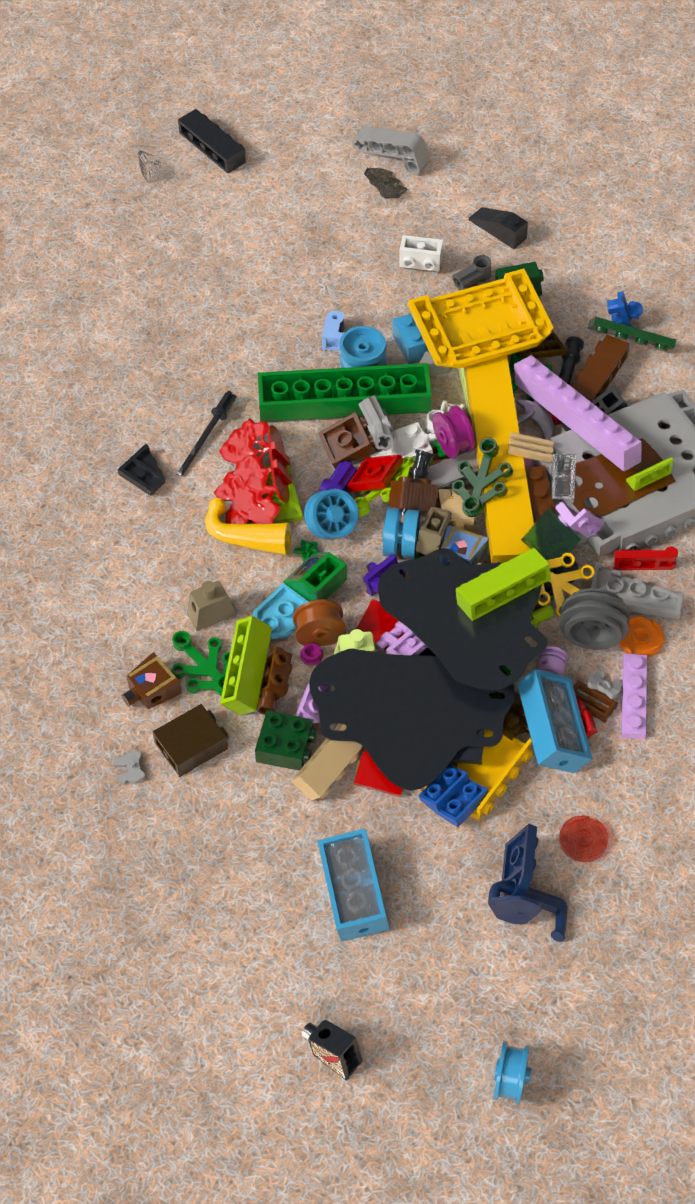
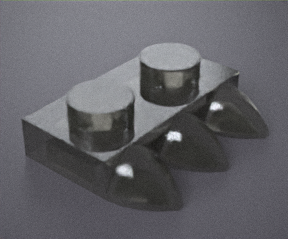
M367 168L364 173L369 179L370 184L375 186L380 195L386 199L400 198L401 194L407 191L406 187L397 185L400 180L390 177L393 172L389 170Z

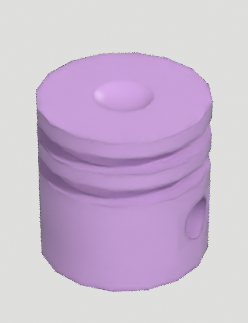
M547 646L540 654L536 669L563 676L568 661L567 652L559 647Z

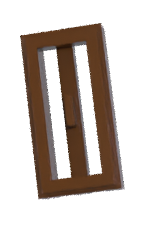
M579 680L573 686L576 699L582 700L586 704V710L591 712L593 717L604 723L607 722L608 717L618 707V702L595 689L588 688L586 684ZM579 689L590 696L587 697L586 695L580 693L577 690ZM595 699L609 706V708L599 704Z

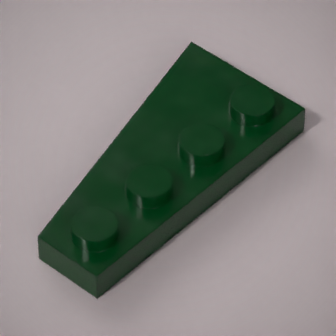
M594 317L588 324V329L595 330V332L615 335L616 338L622 340H635L636 344L643 346L648 344L654 345L655 349L667 352L668 349H673L676 344V339L600 317Z

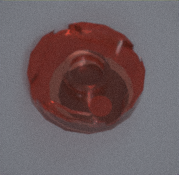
M585 815L574 816L567 820L559 834L560 848L565 855L574 861L583 863L600 858L606 851L609 839L604 825L597 819L595 821L590 816Z

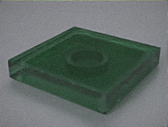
M548 508L521 540L530 549L535 548L545 560L562 557L565 553H570L581 538L572 529L565 526L558 516Z

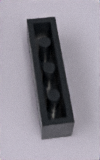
M194 109L178 119L179 133L227 174L246 163V151L243 145L233 140L217 124L210 121L205 114Z

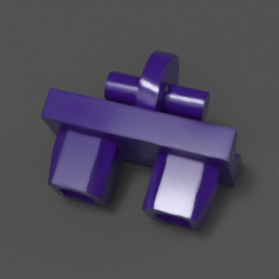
M391 554L378 565L374 562H370L367 565L369 572L363 577V581L367 586V593L370 596L378 593V583L381 575L389 567L398 563L395 555ZM400 569L399 573L405 578L404 569Z

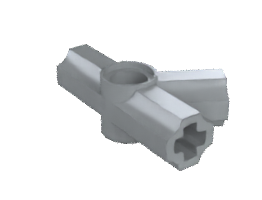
M374 395L363 400L358 405L369 424L367 427L377 449L387 451L392 448L393 434L396 431L386 409L381 408Z

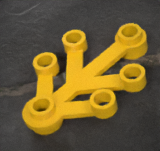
M565 553L562 557L546 561L550 564V569L559 566L568 568L573 565L575 558L571 553ZM566 556L570 557L571 563L565 564L563 558ZM585 565L580 570L557 575L550 571L551 580L549 582L552 586L557 607L555 613L559 618L561 614L558 610L565 601L563 591L572 595L580 590L568 582L578 579H591L594 575L592 566ZM589 569L591 571V575L585 576L583 574V570ZM542 584L540 595H545L547 602L542 603L538 599L537 604L545 606L550 602V595L545 592L544 584Z

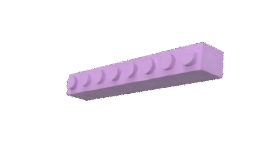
M532 355L514 364L515 384L622 471H626L641 462L640 440Z

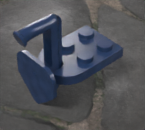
M527 824L505 844L502 880L490 887L488 905L496 918L519 925L528 923L542 909L555 913V928L551 932V937L555 941L563 942L567 925V903L559 897L529 887L533 871L536 867V859L534 858L539 839L537 837V826Z

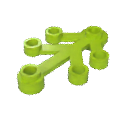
M404 457V461L391 481H400V476L410 477L409 469L413 467L415 458ZM391 481L385 489H375L364 498L358 497L354 499L358 508V517H363L371 511L369 503L379 494L384 502H389ZM368 490L358 491V493L362 494L367 492Z

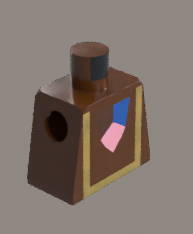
M153 652L128 674L127 681L130 690L121 696L127 706H131L140 700L147 709H150L180 695V681Z

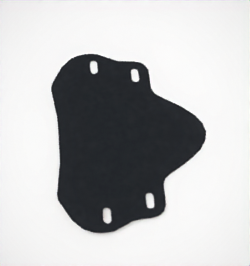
M441 548L421 558L396 563L389 567L379 578L378 593L383 610L407 626L439 658L452 678L459 683L485 690L505 688L516 682L522 676L529 662L541 654L548 645L546 637L531 623V615L539 599L542 585L474 621L457 604L456 588L498 567L504 562L471 565L464 562L452 550ZM445 556L450 561V565H444L438 557ZM405 569L411 577L408 579L404 578L399 573V570ZM530 636L537 642V646L531 647L524 640L525 637ZM505 665L512 672V675L506 676L499 667Z
M354 648L346 649L325 658L315 666L309 682L310 693L319 709L320 729L323 736L333 741H353L361 744L390 782L399 788L410 791L421 789L431 784L445 770L461 748L467 746L493 747L497 745L502 739L504 718L514 701L513 684L502 689L485 690L459 683L452 678L437 656L383 654ZM499 667V669H500L506 676H509V674H508L506 671H504L501 667ZM320 685H333L335 690L325 692L320 691L318 687ZM502 692L505 694V698L492 699L489 697V693ZM333 723L345 724L347 728L343 731L331 730L330 725ZM478 730H491L493 735L491 737L478 736L476 732Z

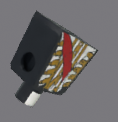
M323 1020L318 1027L311 1022L304 1027L302 1036L308 1039L313 1055L347 1081L363 1061L356 1037L327 1020Z

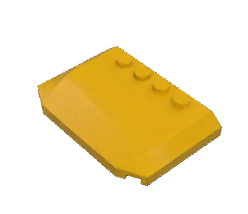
M525 269L506 273L504 279L429 299L428 295L408 300L407 304L436 366L460 369L534 348L544 341L554 329Z

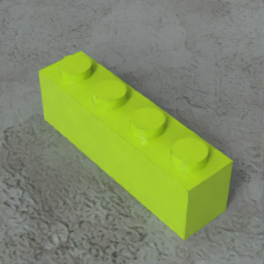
M532 548L456 588L457 604L474 621L551 580L550 564L535 548Z
M254 616L236 621L220 700L222 706L239 715L254 712L257 709L268 647L271 641L272 627Z

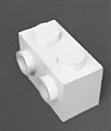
M403 235L399 250V267L439 272L443 255V240Z

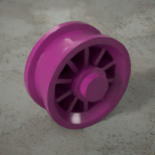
M451 406L449 411L445 413L437 412L433 414L432 424L435 436L443 452L449 458L457 457L458 452L463 450L469 452L474 449L475 437L472 426L466 414L459 406Z

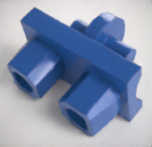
M624 291L617 292L618 299L607 301L608 313L611 315L613 322L631 326L630 320L632 318L638 319L642 315L643 306L641 303L630 301L628 304Z

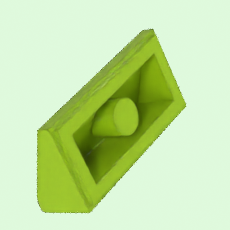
M671 457L628 477L626 482L634 491L671 474L674 459Z

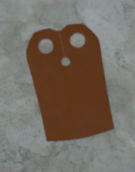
M643 438L639 439L641 441V462L626 471H622L603 454L572 464L570 471H563L561 476H579L582 479L580 486L573 487L570 485L571 496L574 499L573 505L579 512L587 509L596 516L607 515L676 481L672 474H669L635 491L626 482L628 477L663 461ZM600 482L603 484V487L598 489L595 487V483ZM588 497H593L598 501V505L595 508H587L584 505V500Z

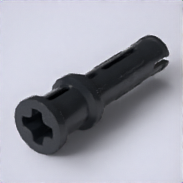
M570 336L566 339L565 345L568 354L562 355L563 364L559 373V377L568 385H570L575 365L580 361V351L584 348V341L576 336Z
M416 449L413 467H410L409 470L413 482L418 483V478L424 479L429 475V464L431 458H434L435 455ZM400 509L402 515H405L408 509Z

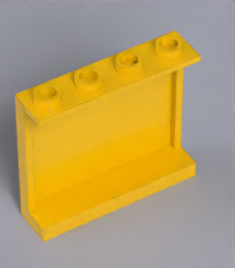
M485 730L484 737H491L493 735L491 730ZM502 735V739L497 745L483 747L482 765L458 763L457 768L468 773L470 780L487 788L489 791L470 816L480 821L484 814H490L494 807L495 799L497 797L501 798L508 787L507 783L510 779L515 780L521 770L520 766L522 763H527L531 759L534 752L532 750L531 738L525 744L517 738L511 741Z

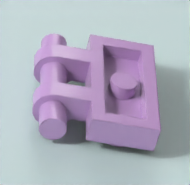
M400 621L395 624L394 629L380 636V640L375 644L380 651L387 646V654L419 655L428 648Z

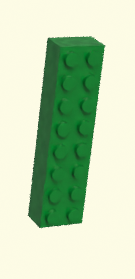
M428 363L258 372L260 422L347 417L354 412L358 416H364L358 404L374 395L381 408L386 409L388 415L428 413L431 411L432 394Z

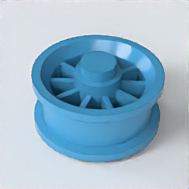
M340 489L323 490L310 497L305 506L304 518L308 529L315 536L322 539L342 538L351 533L355 528L358 520V508L352 496Z
M503 1041L500 1059H497L494 1080L496 1084L493 1100L504 1097L514 1099L516 1104L520 1105L523 1084H529L531 1068L526 1067L529 1045H526L523 1049L508 1046V1041Z

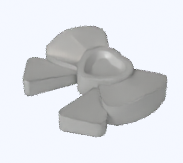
M595 672V674L590 676L587 683L588 688L597 689L600 693H605L610 699L618 697L622 688L619 679L610 684L608 680H604L605 672Z
M133 751L125 754L123 757H117L114 766H126L127 772L116 777L117 781L125 785L127 782L130 784L142 783L146 779L140 765L141 752Z

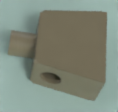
M205 581L201 588L193 590L189 595L187 615L196 631L236 615L230 598L220 581Z

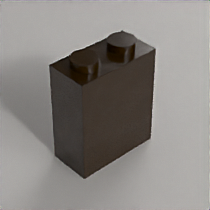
M202 704L152 731L154 743L179 777L228 749L227 739H229L226 730L222 726L219 728L212 711L206 710Z

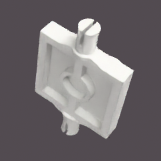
M416 422L395 430L392 448L387 451L381 449L382 451L374 453L370 457L401 454L402 458H415L416 449L433 454L430 442L437 440L434 432L426 434L419 423Z

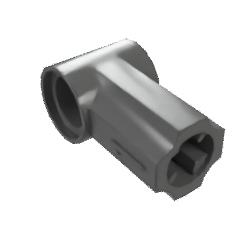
M486 255L476 256L473 264L452 275L455 286L459 290H463L478 281H488L491 278V259Z

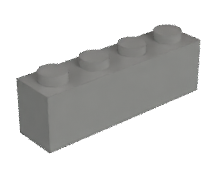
M475 449L469 452L464 451L455 458L444 459L440 463L428 468L429 475L424 479H430L431 484L438 485L437 500L439 498V489H452V484L456 480H463L467 488L472 486L466 476L461 475L459 472L458 464L461 461H468L473 468L472 471L477 476L478 466Z

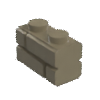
M430 507L419 531L415 549L417 552L427 555L441 548L452 516L450 511Z

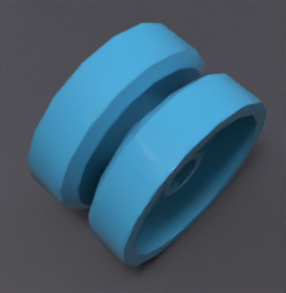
M357 326L347 330L342 335L340 340L341 368L386 365V341L380 331L373 327Z
M388 507L383 525V556L389 557L391 554L396 556L399 544H401L402 557L415 559L420 510L408 509L405 513L404 523H401L402 512L400 508Z

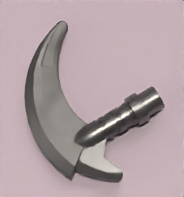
M517 400V404L524 408V413L517 417L518 427L531 418L541 428L544 439L551 441V438L554 437L555 429L552 417L547 409L536 400L534 402Z

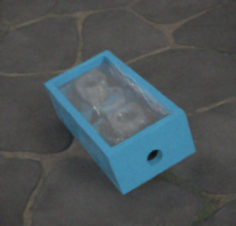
M534 669L517 685L537 763L540 766L575 773L593 758L571 678Z
M366 828L317 840L336 929L341 942L390 930Z

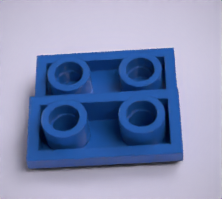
M449 764L418 797L439 816L459 827L477 809L489 791L487 788L470 780L468 773Z

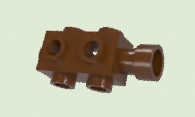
M277 646L271 647L266 658L267 661L259 694L261 699L258 700L257 711L263 715L266 714L267 710L276 712V701L284 697L289 688L287 681L292 670V654Z

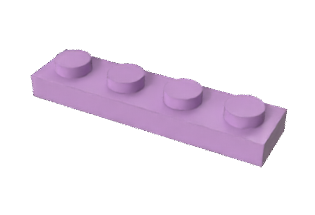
M623 654L621 738L645 739L647 655Z

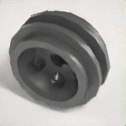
M597 588L582 589L574 592L562 603L559 626L566 638L574 645L592 650L609 649L616 646L628 635L631 612L623 599L613 592Z

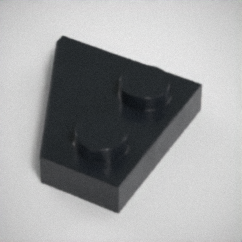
M147 444L143 445L118 468V475L150 496L165 483V477L158 468V463L155 457L153 458Z

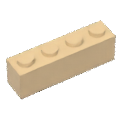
M338 724L334 730L343 731L347 727L345 724ZM326 738L293 777L291 782L311 801L317 798L323 799L331 791L329 786L334 781L340 780L346 773L344 768L358 759L360 756L358 752L363 746L353 741H333Z

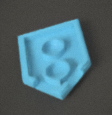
M283 583L253 611V616L272 627L271 639L287 638L297 629L293 623L294 611L309 601Z

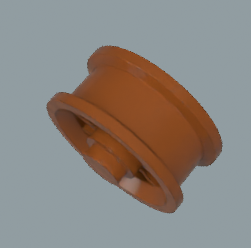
M321 599L299 606L293 613V623L297 627L295 632L297 641L303 646L309 643L317 644L319 647L335 644L339 636L346 634V625L341 620L343 618L341 605L332 600Z

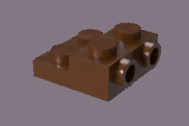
M356 412L318 432L331 464L335 469L340 462H349L352 459L359 462L376 453L373 437L367 433L368 423L364 417L360 419Z

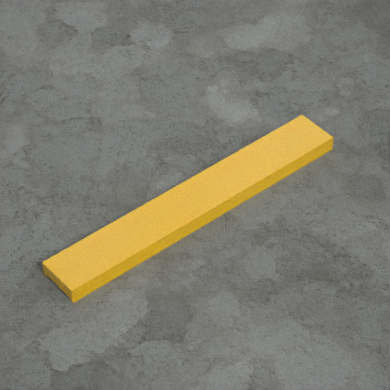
M506 355L463 367L471 424L475 437L478 472L483 458L479 445L485 438L495 439L499 446L498 454L492 458L488 475L505 462L509 463L513 468V474L510 477L499 478L482 492V495L485 494L497 482H503L508 489L504 497L496 496L484 504L491 563H496L497 561L507 562L532 548L538 551L524 459L520 456L508 454L511 432L520 433L508 357Z

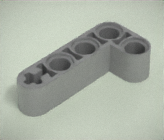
M364 127L352 140L353 147L362 153L402 158L405 169L409 173L413 172L414 175H418L429 162L425 142L417 133Z

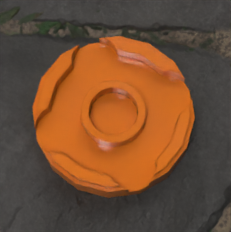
M642 616L632 617L629 621L628 635L619 642V646L626 654L647 655V658L652 657L663 646L664 633L662 627L652 619H644Z

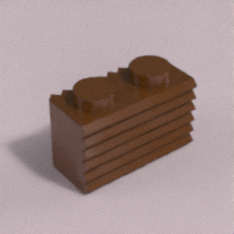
M400 476V481H391L389 507L429 511L430 507H436L438 485L431 484L430 479L418 478V483L413 482L411 477Z

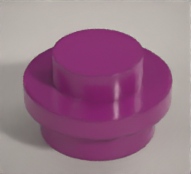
M309 643L300 652L301 661L309 666L318 665L323 660V650L317 644Z

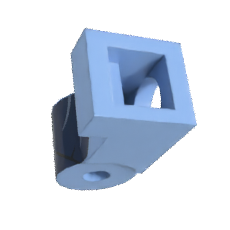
M331 311L327 314L322 334V349L340 351V340L344 334L342 333L344 331V315L342 312Z

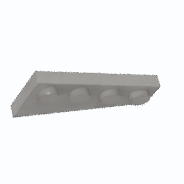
M595 562L591 588L604 589L615 593L623 599L631 612L679 620L682 595L656 585L654 587L648 586L643 583V580L638 578L630 579L623 576L622 572L614 569L613 571L604 569L603 565Z

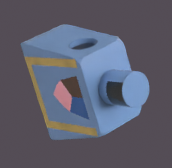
M448 525L441 548L450 549L464 562L477 565L487 554L488 538ZM440 556V561L444 565H450V561L445 556Z

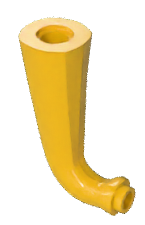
M214 498L209 502L205 526L209 534L215 539L231 545L284 556L289 555L292 539L289 523L225 524L220 521V517L226 511L225 501L220 498Z

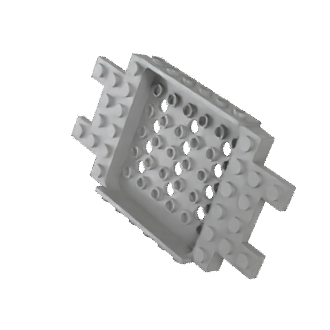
M685 390L669 394L662 392L608 414L610 418L638 440L643 438L663 461L672 457L674 461L671 474L676 482L667 485V490L664 492L656 490L629 503V506L626 508H619L607 515L597 516L602 519L604 525L600 527L597 534L589 538L578 531H573L569 525L565 526L558 518L563 542L541 546L548 556L560 548L566 550L587 540L598 556L616 549L637 550L645 545L651 546L657 540L664 537H672L678 531L695 526V474L693 473L695 469V403ZM663 422L669 424L670 428L661 429L658 424ZM571 429L551 438V441H554L551 463L534 459L533 463L536 467L545 465L555 507L560 502H563L580 513L573 505V496H555V476H561L563 471H555L556 456H572V465L584 461L585 459L582 456L586 453L594 455V457L601 453ZM675 437L681 439L682 443L674 445L670 442V439ZM683 453L692 454L694 458L691 460H685L681 457V455ZM579 476L570 477L571 486L578 487L582 484V479ZM597 482L595 487L600 489L603 487V484ZM588 497L584 500V505L587 508H595L598 505V501L593 497Z

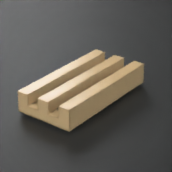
M511 432L508 454L551 463L554 441Z

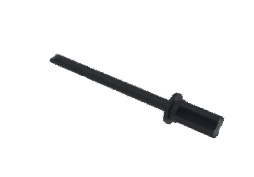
M227 391L218 405L212 408L211 413L214 417L176 475H184L219 419L225 420L227 418V412L237 398L231 391Z

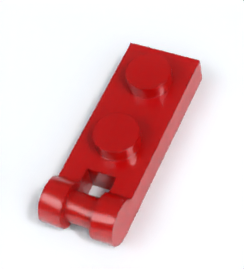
M670 546L665 550H615L613 569L672 570L676 567L678 549Z

